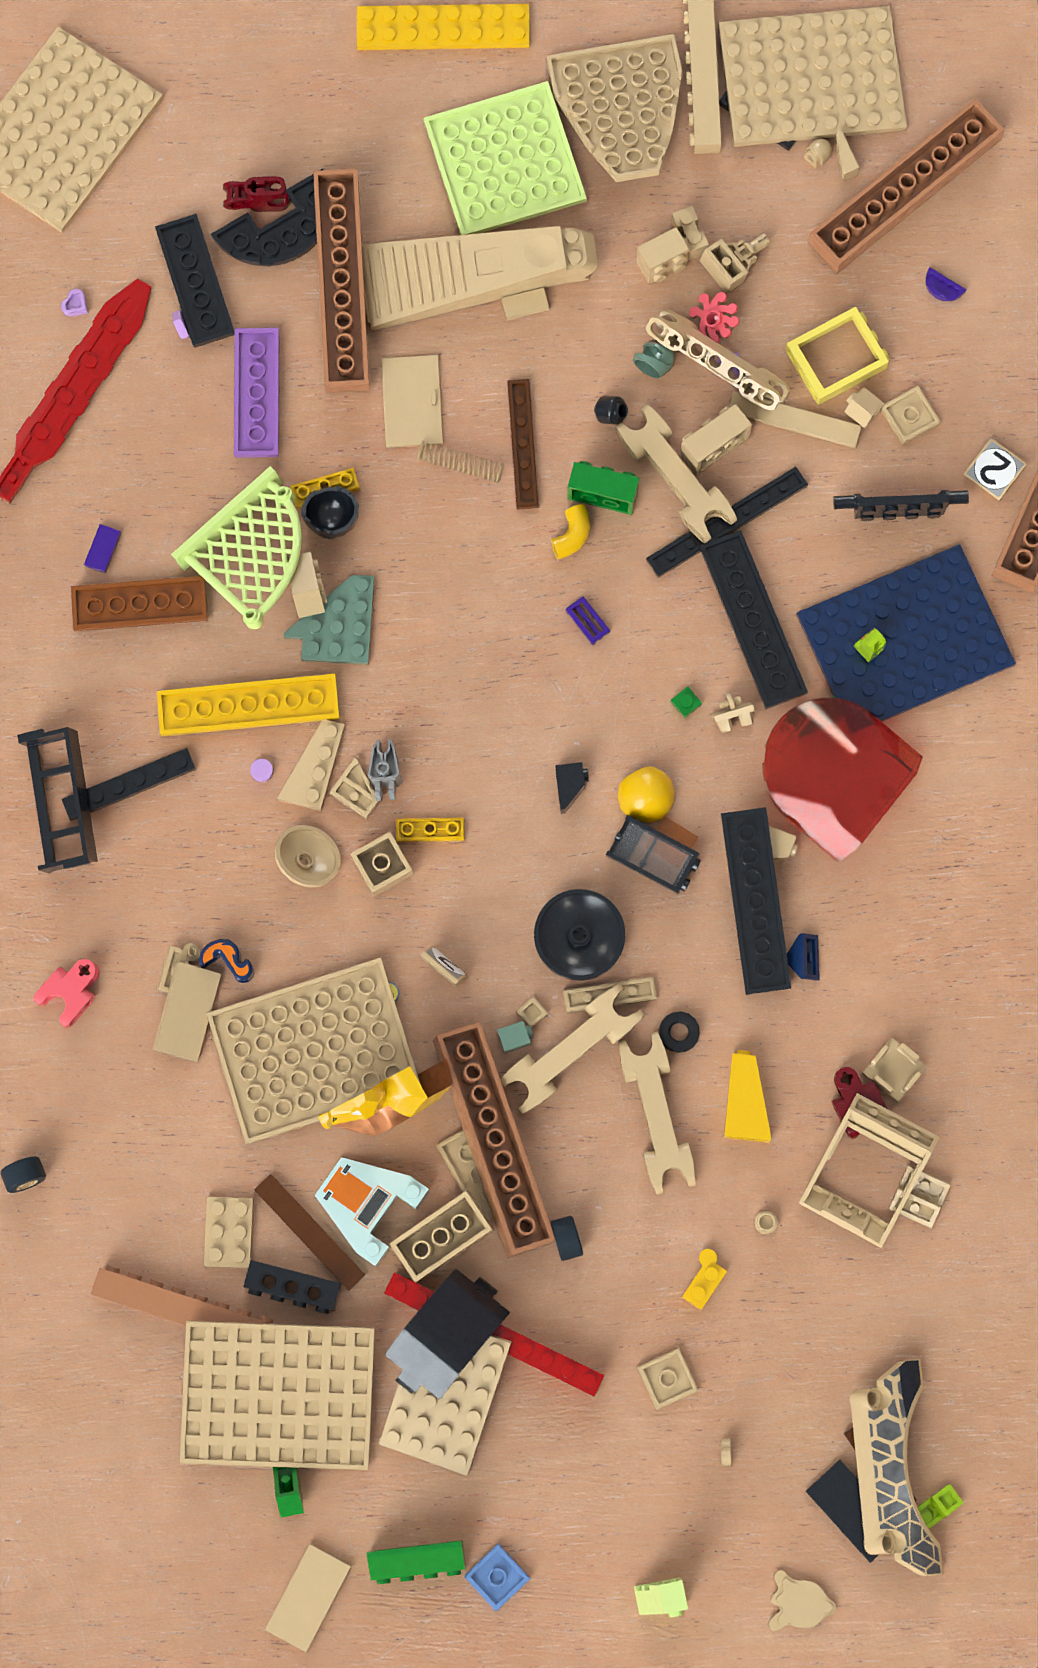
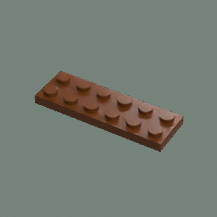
M202 576L71 586L74 631L208 621L206 582Z

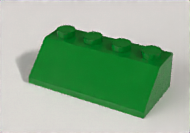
M463 1540L374 1550L366 1553L371 1581L376 1580L377 1585L391 1583L390 1578L400 1577V1582L414 1580L415 1575H423L424 1579L437 1578V1573L447 1572V1576L461 1575V1570L466 1569Z

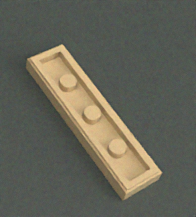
M647 977L563 990L566 1014L585 1011L584 1008L598 996L618 984L624 990L614 1000L613 1007L657 1000L654 978Z

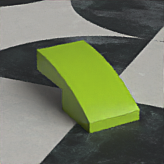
M948 1484L917 1506L927 1528L930 1529L961 1506L963 1501L953 1487Z

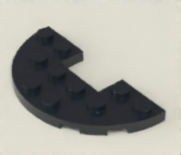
M312 174L286 189V193L295 207L292 211L261 229H258L247 212L211 233L212 239L228 255L251 265L277 266L302 257L317 244L314 175Z

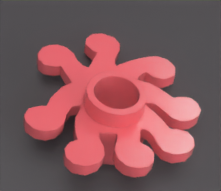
M719 292L711 303L710 296L703 293L699 296V302L703 303L704 310L695 306L690 309L689 315L693 318L697 316L702 318L699 332L707 336L708 330L710 339L719 344L720 337L717 333H720L724 338H729L732 331L728 327L739 325L740 320L738 317L733 316L730 318L724 315V313L735 314L738 306L734 303H731L729 306L719 305L720 302L723 303L727 300V294Z

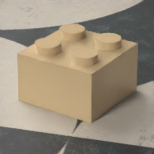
M677 227L637 247V265L648 284L653 282L660 283L666 279L667 275L673 272L679 273L686 268L689 248Z
M311 552L300 554L290 586L298 617L302 618L324 613L323 604L327 603V598L317 559H312Z
M391 832L350 853L374 897L413 876V871Z

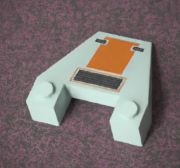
M341 1157L315 1196L355 1252L378 1267L390 1248L371 1235L397 1197L417 1210L430 1190L409 1175Z

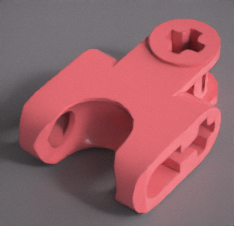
M82 959L76 962L69 972L62 967L57 968L33 997L34 1002L38 1005H46L54 997H63L66 1006L59 1021L63 1027H71L95 999V995L89 991V988L99 977L100 971L98 966L88 959ZM83 968L89 970L90 974L88 976L82 971Z

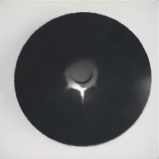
M585 889L568 890L553 897L541 909L534 928L535 947L545 966L558 976L575 981L594 979L609 971L622 954L625 944L623 918L616 906L605 896Z

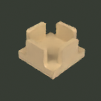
M891 1037L862 1074L898 1103L927 1066L919 1060L920 1056L904 1043L899 1044Z

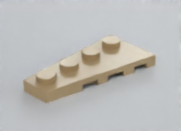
M326 719L321 721L277 798L279 801L318 811L322 810L345 724Z

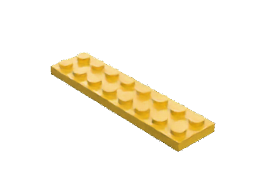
M529 4L357 6V50L529 48Z
M336 674L157 691L161 737L315 722L325 719H340Z

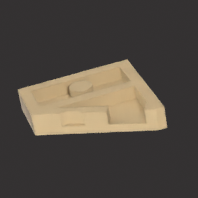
M356 758L352 760L329 792L331 796L366 820L380 802L376 801L375 791Z

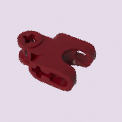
M251 177L246 182L229 181L223 184V190L226 192V200L223 201V207L226 209L239 210L250 208L254 212H276L286 210L289 206L286 184L282 177ZM273 184L281 185L280 189H274L270 187ZM284 198L281 204L273 202V199Z
M844 1067L836 1072L834 1083L840 1096L831 1100V1103L840 1122L845 1117L857 1093L888 1109L873 1081L863 1085L857 1072L851 1067ZM842 1073H845L846 1076L850 1075L852 1077V1079L849 1081L850 1085H847L846 1082L842 1083L840 1081V1079L843 1078ZM847 1126L845 1130L847 1136L852 1140L857 1138L859 1132Z

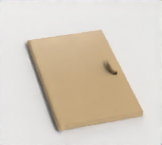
M438 355L381 358L386 448L420 446L422 441H424V446L426 442H428L427 446L431 445V443L433 445H443Z

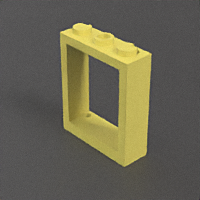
M856 307L786 344L785 351L818 406L879 374L888 367V360L890 359L887 351L884 348H880L877 343L879 340L873 330L870 331L864 313L859 312ZM853 320L877 361L824 389L800 347Z

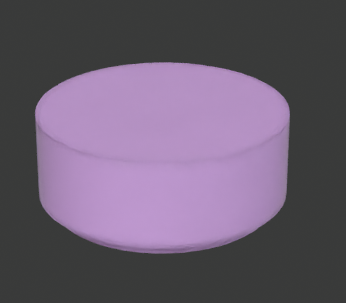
M258 759L252 763L250 773L257 782H266L273 775V767L268 760Z

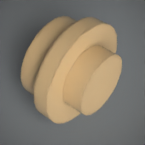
M762 1211L755 1218V1228L762 1234H770L777 1228V1217L770 1211Z

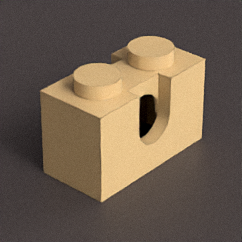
M693 206L672 213L671 224L673 228L677 227L689 248L688 261L701 257L709 244L704 232L699 231L698 218Z

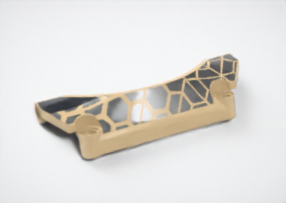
M921 1359L902 1360L876 1380L877 1388L855 1389L850 1394L864 1546L867 1553L871 1555L894 1553L896 1562L918 1575H942L944 1572L941 1545L927 1528L919 1513L912 1494L907 1466V1440L910 1421L915 1405L924 1389Z

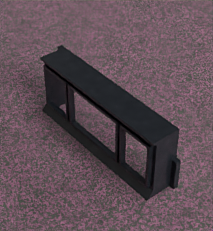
M65 727L45 733L44 729H38L18 734V743L27 746L43 847L45 864L37 866L38 871L50 874L53 871L98 862L78 731ZM65 740L69 765L42 771L38 746ZM70 772L79 826L51 832L43 779ZM80 833L83 855L56 861L53 839Z

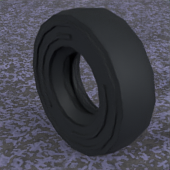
M682 1011L672 1012L662 1020L659 1028V1036L663 1045L668 1050L676 1053L692 1049L698 1042L700 1035L696 1019L689 1013ZM678 1023L684 1024L688 1029V1036L682 1041L675 1040L670 1033L672 1026Z

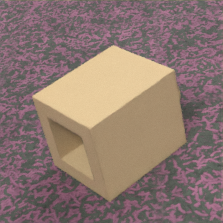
M863 387L858 393L854 391L846 401L849 404L844 412L865 428L877 417L884 403Z

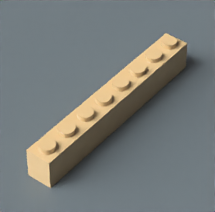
M682 0L683 4H687V11H683V22L688 24V31H684V42L689 44V51H685L686 65H690V72H686L687 85H691V92H687L688 105H692V112H688L689 126H693V133H689L690 146H694V154L720 153L721 130L714 0Z

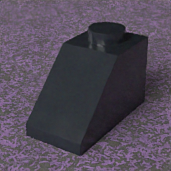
M582 762L555 765L561 814L567 812L585 789V782H589L588 769H583Z

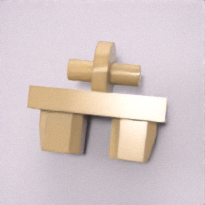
M727 693L725 694L726 701L719 702L718 704L720 709L726 707L728 709L711 714L713 721L717 723L720 731L723 733L733 729L730 718L738 716L741 726L753 724L752 712L755 710L750 702L734 706L735 704L742 703L740 696L732 698L731 694Z

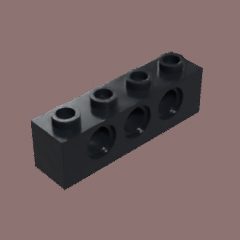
M250 1260L243 1287L249 1289L248 1294L261 1297L262 1293L271 1295V1300L284 1302L286 1298L293 1300L292 1305L306 1308L307 1304L316 1306L315 1311L328 1314L329 1310L335 1311L342 1284ZM267 1276L275 1277L276 1284L273 1288L267 1289L264 1286V1279ZM291 1281H295L298 1284V1291L295 1294H288L286 1291V1286ZM313 1287H318L321 1291V1295L317 1300H311L308 1296L309 1290Z

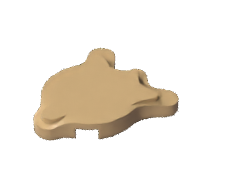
M778 1570L774 1574V1580L778 1589L772 1595L771 1603L779 1606L780 1610L768 1622L769 1628L772 1631H778L789 1625L798 1628L814 1627L826 1616L832 1615L835 1612V1602L829 1599L823 1589L816 1583L808 1580L792 1579L782 1570Z

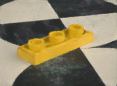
M354 467L290 486L291 491L295 495L294 502L296 508L302 507L306 497L314 490H320L323 485H328V487L339 486L351 493L360 490Z
M464 817L396 819V842L464 841ZM429 826L434 827V831L431 833L426 831V828Z

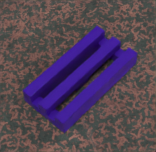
M584 596L565 609L592 645L610 633V629ZM581 603L602 628L601 632H599L579 605ZM573 609L579 613L596 636L593 637L572 611Z

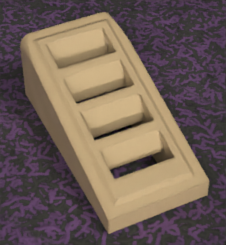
M839 130L836 134L835 143L841 179L844 182L858 175L859 165L843 131Z

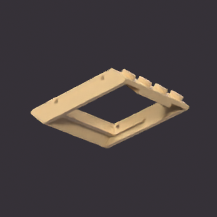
M857 1093L799 1204L882 1248L940 1137ZM847 1126L917 1163L911 1178L900 1196L901 1201L889 1223L815 1183L827 1159L830 1160Z

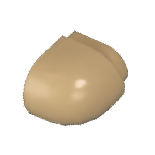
M825 139L813 141L806 148L804 159L816 169L819 166L822 167L831 157V144Z

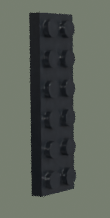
M197 214L155 226L193 347L196 348L234 336L235 331Z

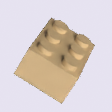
M736 404L731 408L726 406L718 413V417L713 420L711 418L706 420L700 426L701 429L695 433L691 431L683 437L680 455L696 476L750 438L752 424Z

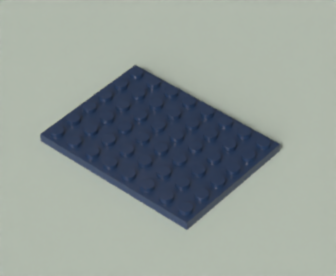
M960 544L796 613L851 735L1016 665ZM872 628H875L885 638L886 645L881 653L868 662L855 649L854 644Z

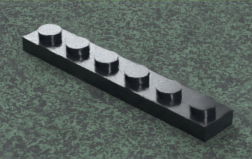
M185 748L88 788L87 795L90 813L195 771L196 768L188 749ZM74 794L61 799L69 820L77 819Z

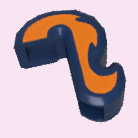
M228 939L212 941L200 952L199 963L203 969L222 957L239 983H247L254 976V968L251 962L245 959L241 963V953L237 945Z

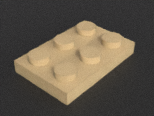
M207 1197L203 1267H249L252 1249L253 1198Z

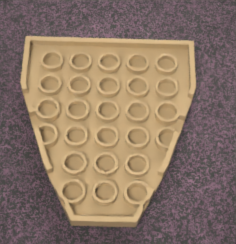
M674 34L546 56L554 98L585 147L615 182L660 175L673 135L682 79V67Z

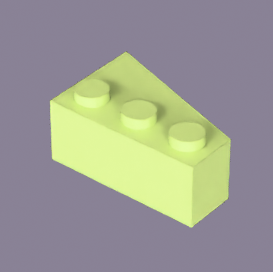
M680 1577L634 1586L639 1615L668 1613L670 1617L684 1615L683 1610L688 1609L683 1581Z

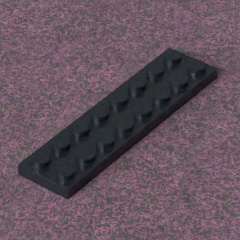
M740 530L700 545L701 554L765 710L808 694L742 531Z
M763 807L720 813L745 994L791 989L767 809Z

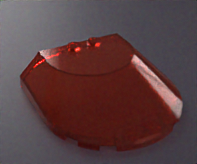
M830 697L813 699L799 704L780 718L767 739L762 768L763 778L770 792L769 796L780 813L835 861H842L864 842L916 776L923 756L866 708L849 700Z

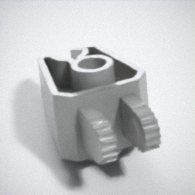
M380 739L375 742L371 753L368 777L371 784L375 787L376 801H382V788L388 787L390 800H395L396 787H399L403 782L398 755L391 739H388V750L384 752V755Z

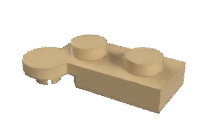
M186 944L183 949L173 946L168 947L157 987L158 991L168 993L176 962L188 964L189 961L192 962L199 958L200 949L196 944Z

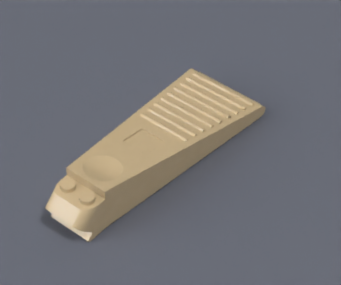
M560 226L362 244L367 322L370 324L371 330H379L500 300L503 297L543 287L545 289L565 283L589 280V275L594 273L598 266L594 236L588 231L575 228L561 229Z

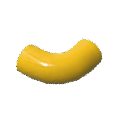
M585 504L575 505L565 510L564 513L569 525L568 530L565 534L551 539V545L557 560L579 551L588 540L591 526Z

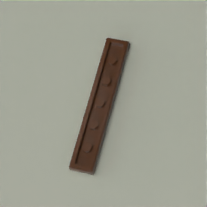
M529 379L507 380L517 510L539 508Z
M272 1174L254 1189L348 1291L365 1276L361 1269Z

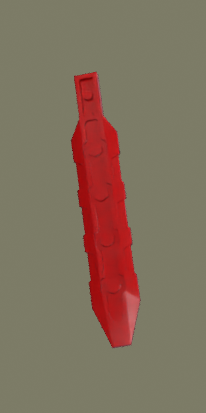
M137 278L105 302L92 321L93 325L79 345L75 346L68 357V362L56 380L50 383L44 392L45 396L33 414L28 416L17 432L15 454L0 475L1 499L11 503L33 469L55 456L76 419L86 410L90 404L89 400L101 382L106 380L119 355L126 345L131 343L141 328L151 292L150 285Z

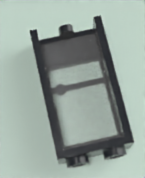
M629 815L626 816L625 822L620 832L618 831L613 845L606 853V857L676 894H679L680 891L685 892L691 881L688 879L691 870L696 872L701 862L698 859L700 853Z

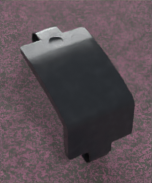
M455 1269L404 1327L385 1355L403 1369L395 1381L411 1394L414 1391L417 1392L422 1385L437 1398H442L461 1371L510 1314L509 1310L493 1298L498 1293V1290L482 1277L473 1282L458 1269Z

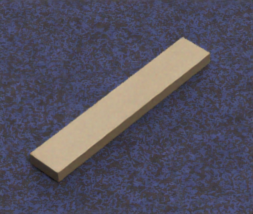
M733 391L729 405L731 408L736 404L749 420L851 448L856 447L861 430V425L778 403L776 409L766 410L736 391ZM764 399V401H765L767 404H773V403H774L773 401H769V400H765V399Z

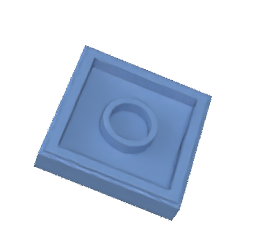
M499 1543L464 1576L495 1611H498L531 1579Z

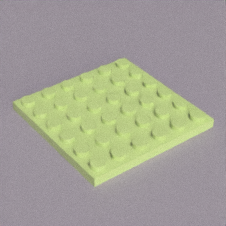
M548 81L423 118L460 235L487 232L587 202Z

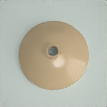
M307 825L288 828L280 835L275 845L274 854L279 869L289 880L305 887L326 885L333 880L339 871L341 858L338 847L331 837L318 828Z

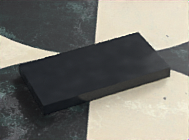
M839 1459L805 1492L867 1561L871 1563L879 1554L871 1555L865 1550L859 1481Z

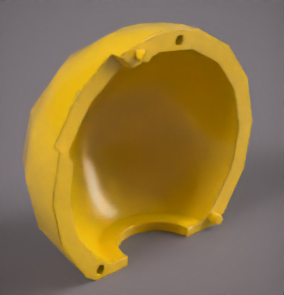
M647 766L631 773L620 782L617 800L620 809L626 816L629 815L640 822L652 823L661 820L670 812L675 801V789L672 780L664 771L653 766Z

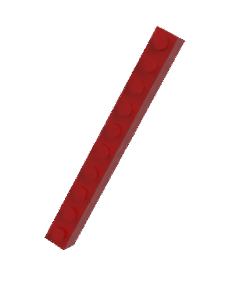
M395 1272L384 1292L385 1295L418 1311L434 1293ZM500 1325L492 1334L512 1341L508 1352L509 1356L595 1397L605 1375L503 1325Z

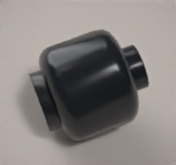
M604 395L596 402L594 412L600 423L618 425L626 418L628 407L620 396Z

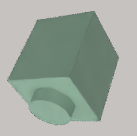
M524 1021L497 1029L505 1054L530 1046V1039L534 1038L530 1025L525 1026Z

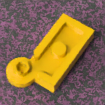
M704 1249L700 1252L699 1262L702 1268L682 1296V1298L702 1310L727 1272L716 1264L717 1255L711 1249Z

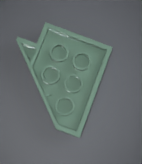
M351 575L326 597L327 603L323 604L324 613L302 617L284 633L285 639H302V661L369 665L374 576Z

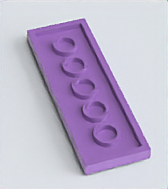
M235 328V458L279 457V328Z

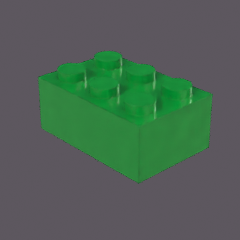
M586 461L574 462L567 486V500L632 515L639 489V477L627 471L623 473L615 472L614 469L607 466H602L601 468L594 467Z

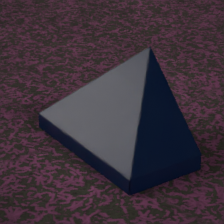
M799 934L787 952L788 965L801 979L820 980L818 935Z

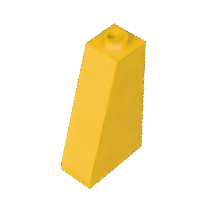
M737 1050V1054L732 1053L723 1138L769 1143L771 1141V1133L756 1056L750 1055V1051Z

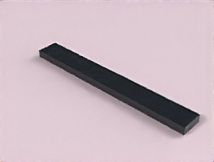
M797 467L792 468L732 505L731 507L737 518V521L732 525L720 517H712L706 521L705 525L711 536V540L708 542L733 533L808 487L807 482ZM690 531L647 557L646 561L657 578L700 553L699 546L705 543Z

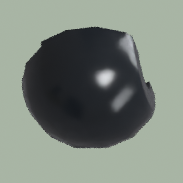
M339 486L326 487L317 491L314 490L306 497L302 505V518L306 525L317 535L326 539H334L344 536L353 529L358 519L359 505L355 496L347 489Z

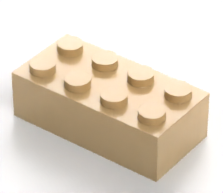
M465 1191L389 1244L414 1282L419 1283L495 1231L470 1191Z

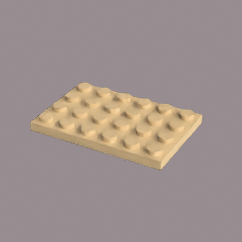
M491 1335L440 1399L422 1385L417 1392L414 1391L411 1394L398 1384L379 1445L467 1476L512 1341Z

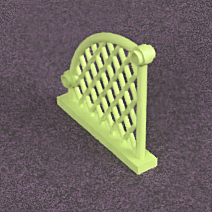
M268 467L171 554L184 571L191 566L243 615V621L250 629H259L262 626L263 616L273 607L289 585L299 561L302 545L301 523L294 505L295 495L290 488L280 487L283 482L272 467ZM266 499L275 500L276 508L266 507ZM252 511H262L263 520L253 519ZM267 512L277 513L278 521L268 520ZM282 514H289L291 523L283 522ZM239 522L249 523L250 532L240 531ZM254 524L264 525V533L255 532ZM269 525L278 526L279 535L270 534ZM283 527L292 528L293 536L284 535ZM226 534L236 535V543H228ZM241 536H249L251 538V545L241 544ZM255 537L265 538L266 547L256 546ZM270 539L280 540L281 548L271 547ZM285 540L293 541L292 549H286ZM213 546L222 547L223 555L214 554ZM228 548H237L238 557L228 556ZM242 549L252 550L253 558H244ZM257 551L267 552L268 560L258 559ZM272 552L282 553V562L273 561ZM287 554H291L289 562H287ZM197 559H209L210 570L206 569ZM214 559L224 560L225 569L215 568ZM229 561L239 562V570H231ZM244 563H253L254 572L244 571ZM258 564L268 565L269 574L259 573ZM273 566L283 567L284 575L274 574ZM212 573L225 574L226 585L224 586ZM230 574L240 575L241 584L231 583ZM245 576L255 577L256 586L246 585ZM260 578L270 579L271 587L261 586ZM275 579L281 580L277 587L275 586ZM229 588L241 589L243 600L240 601ZM247 590L256 591L257 599L247 598ZM261 591L271 592V595L265 602L262 601ZM245 604H258L260 607L258 609H249Z

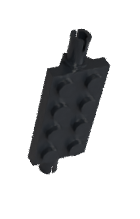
M941 490L938 494L863 497L861 494L833 497L834 510L854 509L855 519H861V521H872L874 518L894 520L896 517H905V519L911 520L917 519L919 516H927L934 519L944 515L949 504L969 503L968 490Z

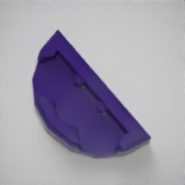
M929 267L925 277L926 287L933 297L941 301H954L966 292L965 288Z

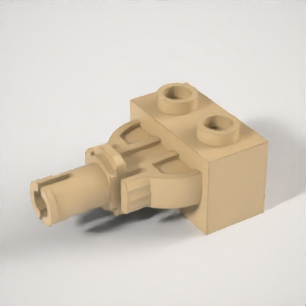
M764 233L749 243H744V240H740L737 243H725L720 239L704 250L700 262L724 293L728 294L743 284L751 265L757 261L755 254L768 247L770 241L768 238L764 240L766 237Z

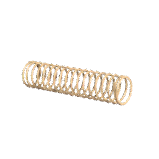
M422 441L419 446L417 460H421L423 457L424 462L428 459V463H431L433 460V464L435 465L438 461V466H440L443 463L444 468L447 466V464L448 469H450L453 465V470H456V468L458 467V472H460L463 468V473H466L467 471L468 475L472 473L473 476H475L477 474L478 478L482 475L483 479L487 477L489 481L492 478V481H496V483H498L500 480L503 470L502 463L500 464L499 471L494 480L497 462L495 463L493 472L489 478L492 460L490 461L488 471L484 477L487 459L485 460L484 467L482 469L481 474L479 475L482 458L480 459L478 468L474 474L477 456L475 457L473 467L469 473L472 455L470 456L469 463L467 465L466 470L464 471L467 453L465 454L463 464L459 470L462 452L460 453L458 463L454 469L457 450L455 452L452 464L449 467L452 449L450 450L449 458L444 466L445 456L448 448L445 449L443 459L439 465L440 454L443 448L442 446L440 448L439 455L435 463L434 459L438 445H436L434 454L430 462L429 458L433 444L431 443L429 453L425 460L424 457L428 442H426L424 451V441Z

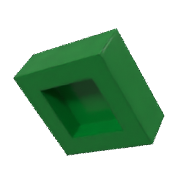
M688 686L670 701L684 719L702 705V702Z

